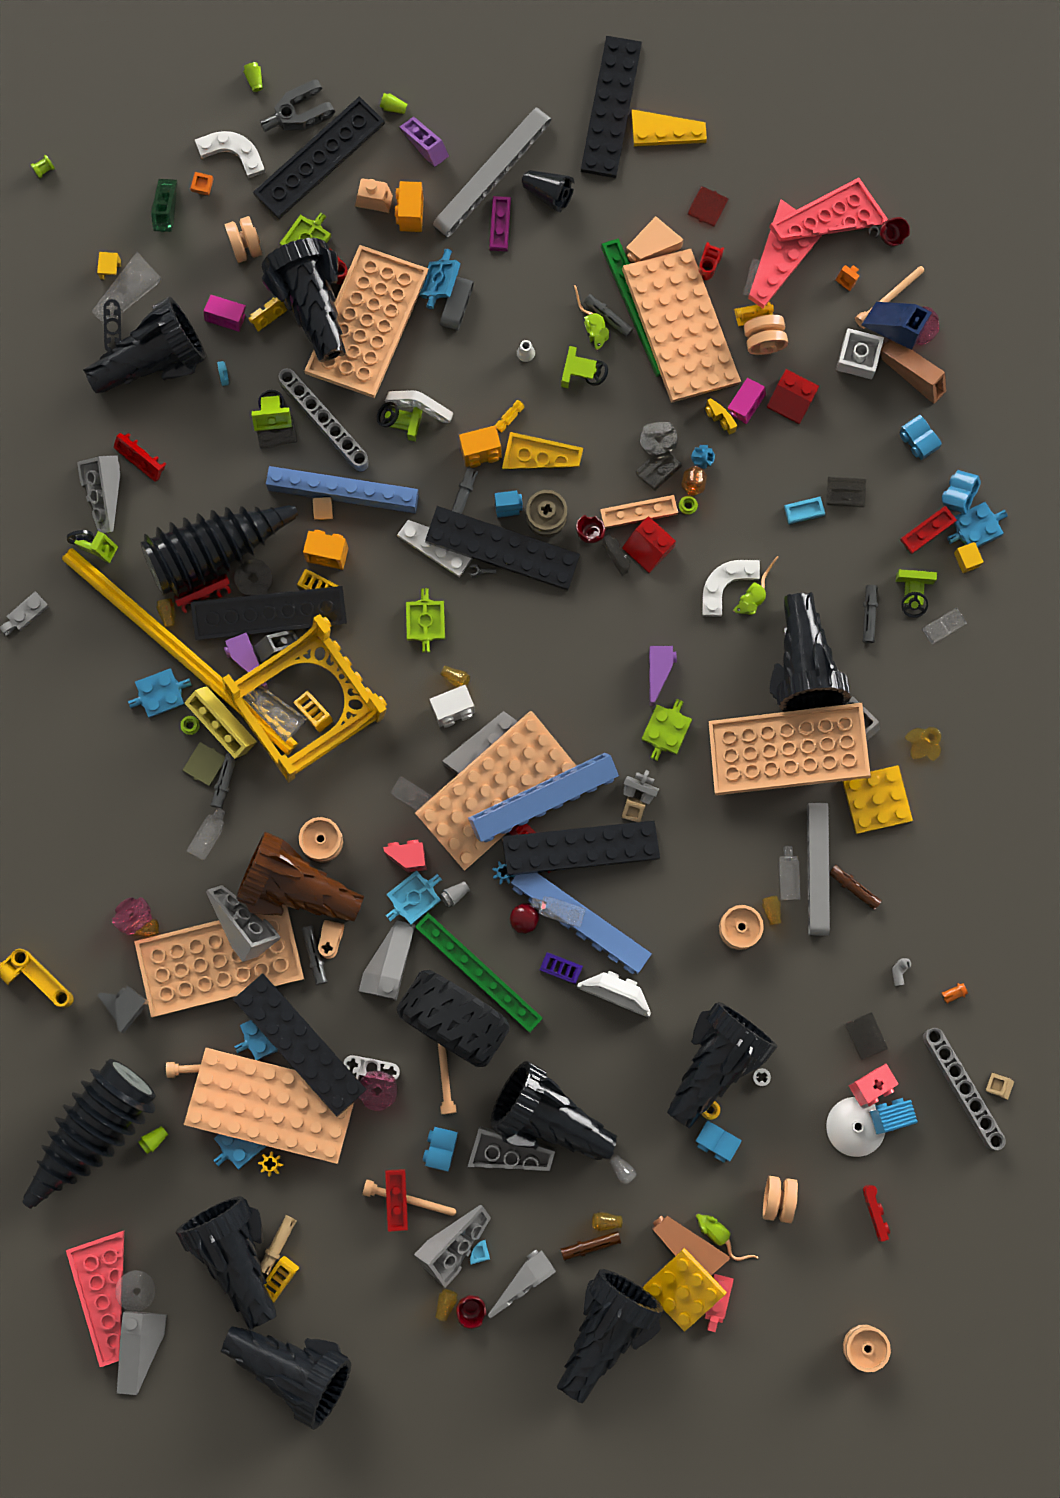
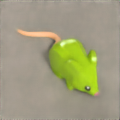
M574 285L578 306L583 313L588 315L584 317V324L587 333L590 335V342L594 341L595 349L599 350L605 341L608 340L609 330L605 328V321L601 315L587 311L582 307L577 287Z
M779 556L773 560L763 574L761 585L754 582L748 588L746 594L742 595L739 604L734 608L733 612L748 615L756 613L757 607L766 598L765 577Z
M696 1214L701 1232L719 1246L726 1244L728 1255L733 1260L758 1259V1256L755 1255L735 1257L731 1251L730 1231L713 1216Z

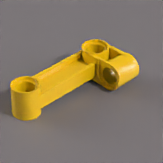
M16 949L0 964V978L7 985L23 972L56 1006L67 1008L73 1003L72 993L43 967L30 952L24 949ZM24 953L26 959L23 963H19L18 956ZM65 993L67 995V1000L65 1003L61 1004L59 1002V996Z

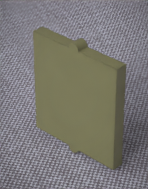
M199 742L182 771L194 777L195 781L199 780L210 787L223 766L225 756L216 752L215 748L211 749Z

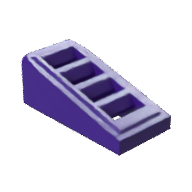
M546 952L539 970L576 985L583 966ZM550 958H551V959H554V961H553L552 966H551V968H550V970H549V969H546V967H547V965H548V963H549V960H550ZM557 961L561 962L558 971L554 972ZM566 964L568 965L565 975H562L561 972ZM573 967L575 968V971L573 973L572 978L568 977V975L571 971V968Z

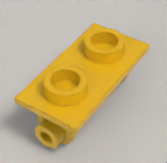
M273 297L264 304V310L259 308L250 314L248 320L255 326L257 332L287 311L284 303L277 297Z
M768 302L763 309L758 305L734 309L738 327L744 326L747 321L753 318L773 315V304Z

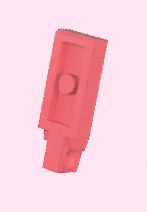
M714 1273L713 1278L727 1293L705 1313V1319L709 1320L707 1330L711 1332H716L718 1322L723 1323V1319H725L734 1280L733 1278Z

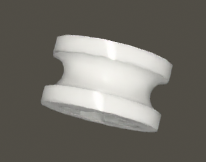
M763 1068L756 1070L753 1075V1080L758 1086H766L771 1079L769 1071ZM759 1072L767 1074V1077H765L767 1081L765 1083L757 1081L756 1078L758 1077L756 1075Z

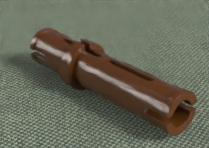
M837 865L830 870L829 875L837 880L842 888H847L873 910L882 902V900L853 879L854 876L848 875Z
M618 1231L588 1241H577V1244L560 1249L563 1259L566 1261L577 1256L584 1257L585 1254L621 1244Z

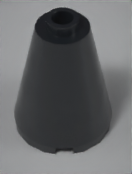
M533 170L524 173L522 177L523 187L553 210L562 212L560 209L562 207L566 208L574 191L571 188V183L575 184L573 177Z

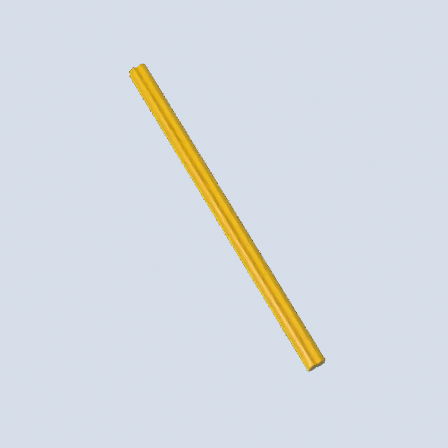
M73 548L68 550L62 557V560L239 713L223 690L222 677L76 550ZM242 697L241 699L271 742L286 755H289L297 747L298 743L246 697Z

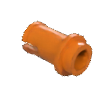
M957 983L956 987L941 992L946 1004L957 998H964L968 991L964 983Z

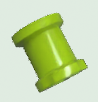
M44 155V158L39 162L30 164L39 179L49 170H55L47 155Z

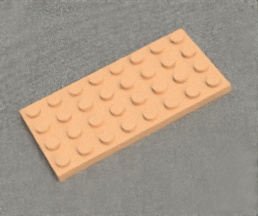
M360 245L334 302L338 312L337 320L343 333L340 336L346 353L332 360L320 362L315 350H313L304 370L305 374L375 398L429 269Z
M691 249L622 267L624 277L671 403L735 386L741 382Z
M862 703L709 721L715 795L871 778Z
M529 711L419 808L415 814L465 871L505 835L499 833L494 836L493 840L481 842L476 838L468 817L577 765L536 715Z
M282 904V916L255 914L262 921L266 919L281 938L261 955L242 962L232 949L219 920L134 941L147 1001H149L148 1006L151 1017L236 997L262 973L275 987L304 980L288 906Z
M205 1048L184 1125L338 1164L354 1103L336 1117L296 1070Z

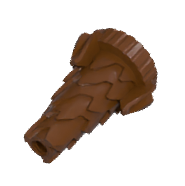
M264 832L244 874L236 899L246 904L249 912L253 914L282 916L283 904L299 911L301 908L319 916L323 914L332 918L355 921L364 895L349 890L342 883L326 877L327 873L309 866L310 863L304 861L283 839Z

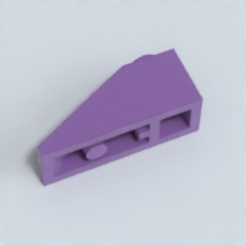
M412 117L400 126L401 131L434 167L449 157L443 141L415 117Z
M247 633L225 641L227 647H224L227 657H231L234 663L243 671L248 673L259 666ZM266 682L260 685L265 690L268 689V685Z
M650 646L649 648L650 706H654L672 670L673 663L677 661V653L673 652V646Z

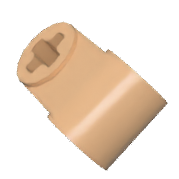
M324 920L318 945L319 953L324 958L332 959L336 956L344 931L343 923ZM328 945H330L332 951L329 950L328 953H326L324 947L327 948Z

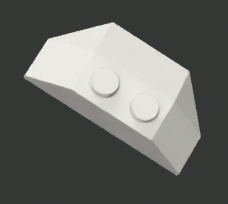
M608 971V974L601 973L577 985V989L648 1018L651 1015L642 990L637 986V982L626 979V981L621 980L616 973Z

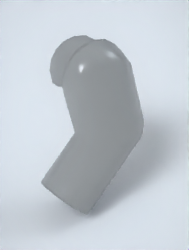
M908 958L899 959L892 968L895 986L904 985L903 974L911 967V961Z

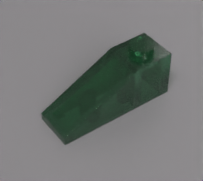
M158 180L151 210L153 231L172 232L175 217L177 180Z

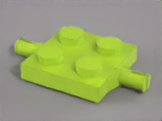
M320 212L314 221L300 214L280 242V246L305 238H319L327 243L331 238V233L321 226L326 216Z
M424 588L421 589V600L406 602L407 641H421L423 653H426V646L427 653L430 652V641L445 640L444 601L430 600L428 588H425V596Z
M676 699L672 709L656 705L642 737V741L654 747L651 759L658 761L661 751L678 754L692 722L691 718L679 712L684 703L680 700L679 702V699Z

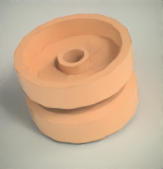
M249 216L240 219L239 223L242 229L240 232L235 222L232 221L224 224L238 263L247 260L245 248L249 249L250 255L253 258L262 255L259 245L260 240Z
M765 315L747 321L744 324V333L749 338L746 342L748 352L753 355H765L778 352L787 347V334L783 332L785 330L784 318L779 315Z
M324 817L312 818L300 830L299 845L305 855L311 860L320 863L329 862L341 852L343 835L332 820ZM319 837H323L324 841L318 842L320 841Z
M737 905L730 908L723 915L719 923V935L722 941L729 948L735 950H746L752 947L761 938L764 930L760 914L754 908L746 905ZM743 924L742 927H745V930H739L738 925Z
M768 1176L763 1200V1219L774 1221L779 1209L780 1221L792 1224L797 1205V1180L786 1178L781 1189L780 1178Z
M858 1325L850 1329L845 1335L843 1353L847 1361L858 1370L875 1372L883 1368L888 1362L891 1354L890 1342L887 1336L879 1329L870 1325ZM866 1345L870 1348L868 1352L864 1351Z

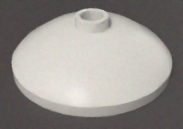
M850 1097L839 1101L831 1109L827 1117L826 1131L830 1142L839 1152L852 1157H861L874 1152L881 1145L885 1133L876 1134L870 1111L876 1110L875 1104L860 1106L855 1097ZM856 1123L861 1124V1129L859 1131L855 1129Z

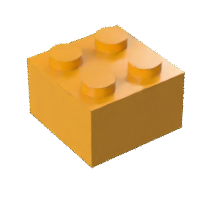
M400 181L399 188H396V224L399 225L400 231L422 232L424 200L422 182Z
M496 425L459 435L460 448L466 467L474 468L480 466L481 463H494L499 458H502L501 443Z
M321 530L308 531L303 550L306 562L343 570L348 553L346 539L339 534L326 535Z

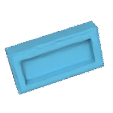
M821 496L784 505L788 524L825 516Z

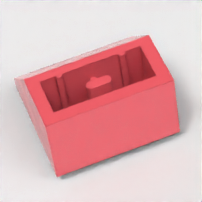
M410 840L404 845L394 842L388 843V847H383L385 855L407 873L415 872L416 870H427L422 842Z

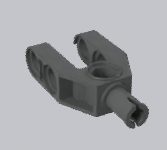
M312 80L286 92L274 107V115L260 121L264 132L278 125L282 126L283 130H305L332 117L335 110L330 102L323 103L300 115L295 113L294 104L305 99L306 101L309 100V97L316 95L323 89L319 81ZM287 113H288V114H291V115L288 116V117L283 116L284 114H287Z

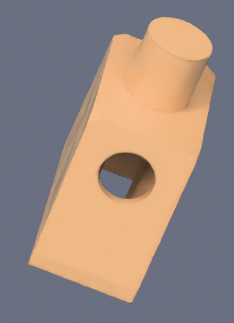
M361 179L355 207L389 213L393 195L387 183L375 181L374 179Z

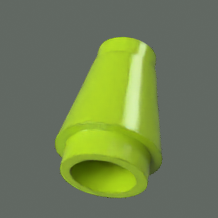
M256 62L246 64L243 73L252 91H261L263 89L261 67Z
M384 93L380 103L383 111L405 114L408 105L390 93Z
M160 1126L142 1136L138 1143L147 1154L153 1153L168 1134Z

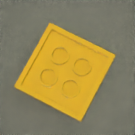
M899 765L871 771V778L842 781L856 834L913 821Z
M685 1248L642 1287L659 1301L664 1311L684 1332L727 1293Z

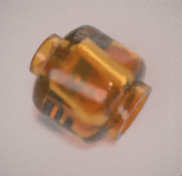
M697 466L686 469L681 483L683 490L692 496L702 493L706 487L707 474L702 468Z

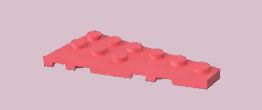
M857 178L772 222L769 227L780 242L870 228L872 226H882L888 218L861 179Z
M780 200L773 222L792 213L796 209ZM770 230L748 299L763 309L823 235L779 242L772 230Z
M124 1231L66 1250L99 1367L119 1361L122 1326Z

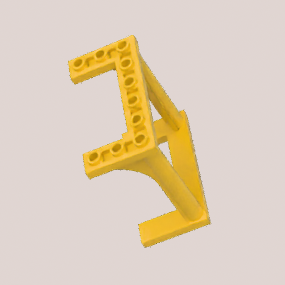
M320 614L313 618L312 627L302 637L235 682L229 674L222 678L223 690L288 783L295 779L297 773L374 721L377 723L381 721L387 710L385 707L387 703L382 696L378 697L368 687L365 688L361 683L363 679L357 671L354 673L350 667L352 666L347 656L343 657L339 652L341 648L335 640L332 642L330 639L331 623ZM318 648H323L325 656L322 660L318 661L315 658V651ZM311 650V651H310V657H311V658L306 659L303 655L308 654L307 651ZM329 655L331 663L334 662L332 666L328 665L326 662L329 658ZM302 663L319 665L330 671L339 681L344 693L343 713L337 724L327 733L290 758H287L285 754L281 756L241 698L290 666ZM343 674L344 679H340L339 675ZM353 689L352 693L357 695L350 696L348 690ZM351 700H358L362 703V708L354 710L350 708L349 702ZM349 712L356 716L353 717L351 715V717L347 719L346 714Z

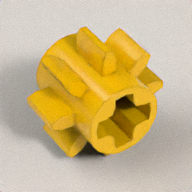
M272 1151L269 1157L262 1154L264 1160L263 1162H258V1164L263 1166L260 1172L268 1171V1177H271L272 1171L279 1174L278 1167L284 1166V1164L279 1163L281 1155L274 1157V1152ZM272 1158V1162H275L276 1165L270 1170L266 1162H269Z

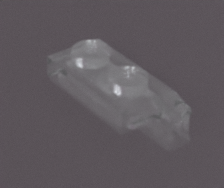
M217 808L213 816L209 814L205 818L186 850L188 853L203 861L206 859L223 830L224 822L221 820L226 813L224 810Z
M784 846V857H779L780 900H800L799 860H797V856H793L792 846Z
M543 897V900L533 898L530 906L540 909L539 914L578 928L581 926L586 911L585 908L552 897Z

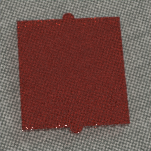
M701 186L687 214L699 219V222L703 221L715 227L729 198L718 194L717 191Z

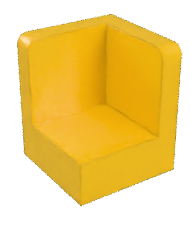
M99 252L97 270L99 278L104 280L105 275H116L117 267L121 266V259L118 253Z
M975 542L959 547L954 552L962 573L979 568L984 563Z

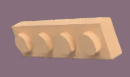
M671 495L600 509V513L607 529L643 522L648 516L653 520L678 515L675 497Z

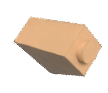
M655 216L626 247V257L630 262L636 263L667 255L681 249L683 238Z

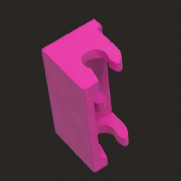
M210 295L203 311L204 319L206 322L240 332L246 316L244 314L246 305Z
M747 378L728 406V410L732 412L731 415L747 424L766 396L765 386Z

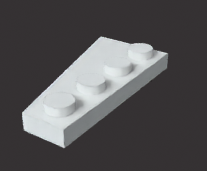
M407 520L397 536L460 578L473 558L425 543L429 527Z

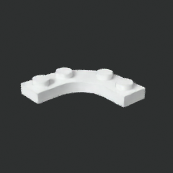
M221 131L195 139L202 159L220 152H230L240 158L248 178L265 173L255 146L246 137L238 133Z
M734 560L717 567L708 577L703 589L702 616L721 617L722 594L725 587L733 581L759 580L760 560Z

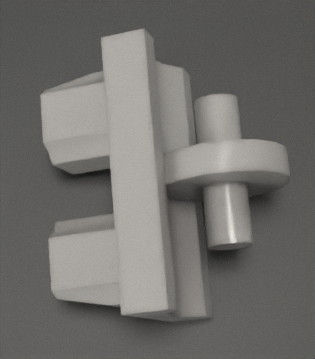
M646 770L644 775L637 772L635 775L637 779L629 776L626 777L623 794L633 798L636 789L643 792L640 801L650 804L654 796L656 797L659 788L652 786L655 779L648 777L650 771Z

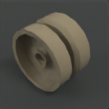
M552 490L536 492L530 497L526 505L528 527L535 534L542 537L557 535L563 530L567 521L565 499L559 493Z

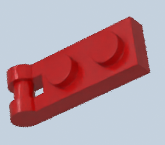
M866 1185L863 1188V1194L878 1241L889 1240L888 1234H890V1229L887 1222H883L881 1215H884L881 1203H877L875 1197L877 1188L873 1185Z

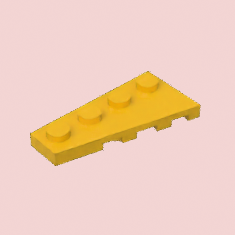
M633 109L631 111L634 146L706 143L707 141L706 122Z
M510 432L502 469L579 467L583 448Z

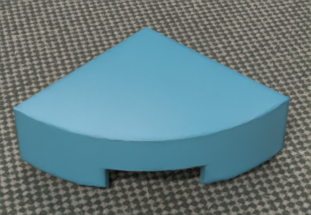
M217 362L222 386L229 385L225 362Z
M486 1240L480 1241L473 1248L470 1257L471 1264L490 1260Z

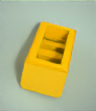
M307 569L304 570L297 583L298 588L301 590L312 589L315 580L318 581L315 589L321 588L322 584H325V587L338 586ZM308 577H310L311 580H310L309 584H308V585H305V583H306Z
M308 690L293 702L318 732H321L333 722L331 715ZM309 699L311 700V701H310L308 704H306L304 707L301 706V705H303L307 700H309ZM313 705H315L313 709L307 712ZM318 711H320L319 714L312 718V716H314Z
M285 1256L279 1259L266 1278L267 1283L264 1284L265 1287L269 1285L277 1291L274 1293L266 1287L273 1303L299 1269L295 1263ZM277 1271L281 1273L284 1277H286V1279L284 1280L281 1276H279L277 1274ZM272 1278L276 1280L278 1283H280L281 1286H278L276 1283H274L272 1281Z

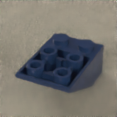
M876 302L861 326L912 350L926 328L932 312L916 304Z

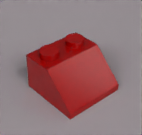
M786 369L766 408L800 425L818 391L819 385Z
M648 516L635 529L622 549L650 573L675 547L676 540Z

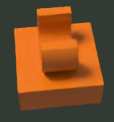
M195 172L190 188L191 192L209 195L214 180L213 176Z
M845 265L835 281L851 291L860 277L857 274L859 269L854 265L851 268Z

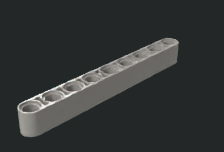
M539 108L533 109L437 216L433 226L446 237L451 236L547 129L552 119Z

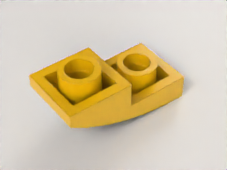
M708 399L705 407L708 417H712L714 422L721 419L720 424L724 431L727 430L729 435L736 432L737 424L727 410L713 399Z

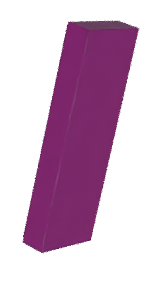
M493 196L490 251L508 252L511 197Z

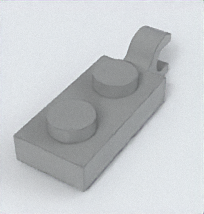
M35 591L7 615L10 621L1 625L0 629L6 636L16 628L22 631L49 606Z

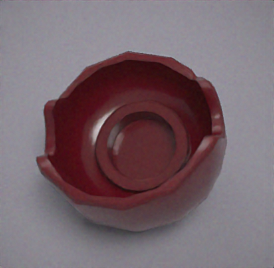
M901 217L890 218L883 223L880 229L881 239L886 245L891 247L901 245L905 238L910 235V225Z
M583 515L576 523L578 537L583 542L598 543L603 539L606 528L604 522L596 516L587 517Z
M522 903L513 908L509 921L515 931L526 934L536 928L540 917L537 908L532 904Z
M473 1295L462 1298L456 1307L458 1322L468 1329L480 1327L486 1316L484 1301L478 1296Z

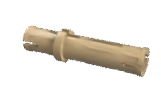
M285 1215L269 1249L266 1248L265 1250L266 1254L261 1262V1269L267 1275L270 1274L275 1261L280 1258L279 1254L297 1220L288 1215Z

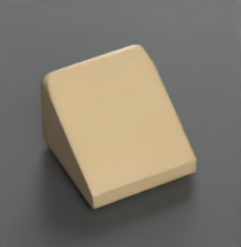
M331 497L313 498L314 520L333 519Z
M628 796L621 818L640 822L646 803L641 802L640 799Z
M992 1073L986 1092L1008 1100L1014 1081Z

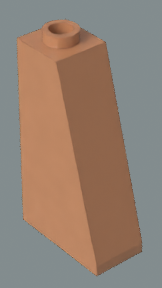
M892 340L882 345V360L933 404L946 392V379L943 370L913 350Z
M661 1215L653 1222L654 1227L652 1230L675 1256L685 1248L711 1276L731 1259L727 1254L668 1216L663 1218Z

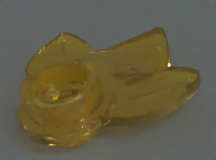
M929 727L925 730L915 728L905 736L909 742L913 743L911 747L912 758L920 759L927 755L934 761L939 757L941 753L939 745L941 733L937 728ZM933 734L934 740H930L928 735Z

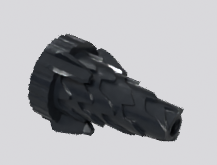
M319 238L299 239L275 249L267 255L261 264L264 273L262 276L263 284L281 302L286 301L289 311L292 310L298 326L303 328L306 336L312 343L320 362L345 355V347L340 336L343 333L337 320L338 312L333 302L336 299L330 284H335L338 281L337 253L329 250L327 243Z
M168 297L152 307L153 311L142 320L137 329L129 333L130 336L116 343V347L103 354L99 361L83 369L95 393L106 392L123 383L129 384L140 377L150 375L156 371L163 370L161 377L164 381L195 373L196 365L206 358L205 352L193 326L173 298Z
M813 593L788 594L784 598L787 628H784V667L779 663L774 665L769 688L770 694L773 695V698L777 699V705L783 712L845 705L851 698L848 677L837 669L835 661H833L832 650L827 644L825 632L821 626L820 614L816 613Z
M715 1003L711 1010L702 1011L691 1040L694 1045L700 1044L701 1047L692 1058V1065L682 1077V1084L676 1091V1096L671 1102L667 1113L681 1124L691 1128L699 1116L710 1108L718 1096L722 1097L733 1082L736 1083L740 1077L766 1063L778 1047L777 1044L755 1024L724 1003Z
M529 1061L521 1063L507 1079L497 1097L490 1119L493 1129L501 1133L503 1142L535 1150L539 1146L536 1138H541L552 1144H559L573 1153L576 1150L592 1159L602 1160L603 1158L610 1159L612 1157L617 1141L616 1134L603 1128L604 1125L584 1113L581 1108L564 1095L552 1079L547 1078L545 1070Z
M237 1196L202 1211L177 1229L176 1234L184 1250L190 1251L191 1254L206 1265L210 1275L218 1281L224 1293L228 1294L235 1310L241 1313L249 1330L277 1316L275 1306L264 1285L267 1282L262 1274L261 1264L256 1255L257 1252L254 1242L259 1244L264 1242L261 1217L258 1209L250 1207L247 1200L242 1196Z
M600 1269L594 1280H590L588 1283L583 1311L586 1318L579 1328L581 1333L574 1344V1351L564 1366L566 1371L557 1384V1389L563 1391L577 1402L584 1403L598 1379L615 1365L621 1353L624 1354L630 1345L634 1350H637L660 1331L659 1319L664 1309L659 1301L626 1277L606 1269Z
M232 1326L228 1330V1335L223 1342L221 1353L234 1359L240 1367L257 1376V1381L265 1384L273 1393L283 1398L294 1412L295 1420L313 1430L321 1426L341 1397L351 1371V1362L347 1356L341 1353L339 1345L326 1340L307 1338L305 1340L306 1348L301 1349L289 1342L285 1344L270 1335L265 1337L260 1333Z

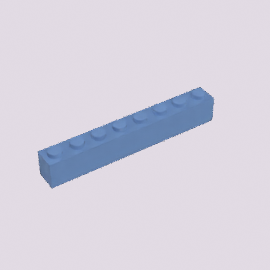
M269 466L266 480L268 491L313 498L331 497L332 501L416 513L419 499L418 489L272 466Z
M603 753L468 817L476 838L481 842H488L493 840L494 836L499 833H508L512 830V827L528 823L530 818L541 817L551 808H560L564 802L580 798V794L595 791L597 786L601 784L612 783L614 778L619 775L611 755Z
M538 873L516 875L512 880V890L520 896L524 894L529 897L528 902L535 907L538 905L545 909L543 912L549 917L553 918L556 916L561 920L559 923L567 929L573 928L577 931L576 935L584 941L586 938L590 940L592 947L599 952L602 950L607 952V957L615 963L619 961L624 964L623 968L632 975L634 972L638 974L652 953Z

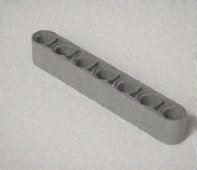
M288 368L281 370L279 381L287 394L356 471L366 470L369 465L366 452L293 370ZM286 377H292L290 382L283 381ZM299 390L304 391L301 396H297L295 393ZM309 404H316L314 409L307 408ZM322 417L328 418V421L325 423L319 422ZM333 431H340L338 436L331 435ZM346 444L352 445V448L349 450L343 449ZM357 458L365 459L361 464L355 462Z
M808 803V934L813 936H829L828 803Z
M938 1028L926 1030L923 1034L924 1043L983 1143L990 1150L1002 1149L1006 1144L1005 1137L945 1035ZM931 1032H935L938 1036L935 1043L929 1039ZM941 1049H945L948 1053L946 1060L941 1059L939 1056ZM952 1066L958 1070L956 1077L950 1075L949 1070ZM962 1083L968 1086V1092L965 1095L960 1092V1085ZM972 1101L978 1103V1110L976 1112L970 1109ZM983 1118L989 1122L987 1129H983L980 1125ZM993 1136H997L999 1139V1144L996 1147L991 1144Z

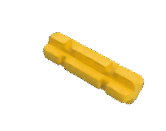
M516 400L513 406L501 417V420L495 424L496 429L502 433L507 428L506 426H509L518 416V412L520 413L524 409V404Z

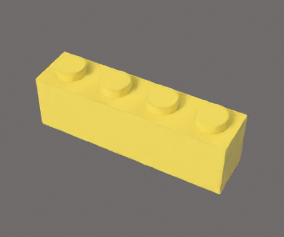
M207 686L195 690L186 700V706L234 759L246 755L257 743L255 738Z

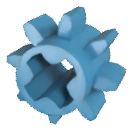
M700 445L699 448L695 447L691 459L694 465H698V468L706 469L707 466H711L714 462L715 454L712 448H708V445Z
M498 861L499 867L492 869L494 872H497L493 879L499 878L500 885L503 881H507L510 884V877L514 878L516 875L507 876L506 874L504 877H501L499 871H503L506 866Z

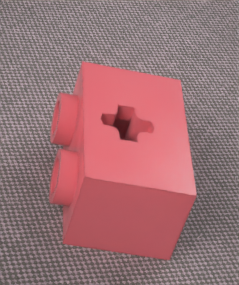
M884 1064L848 1086L860 1106L865 1104L871 1106L879 1101L877 1097L882 1094L886 1097L893 1093V1088L898 1085V1082L888 1065Z

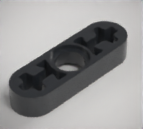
M115 299L107 300L103 306L104 348L107 352L111 350V347L107 345L111 343V337L107 338V334L111 336L118 334V338H114L115 344L121 341V308L119 302ZM110 303L117 307L114 310V317L118 316V319H106V316L110 317V310L106 308ZM115 322L118 325L117 331L110 332L107 329V324Z

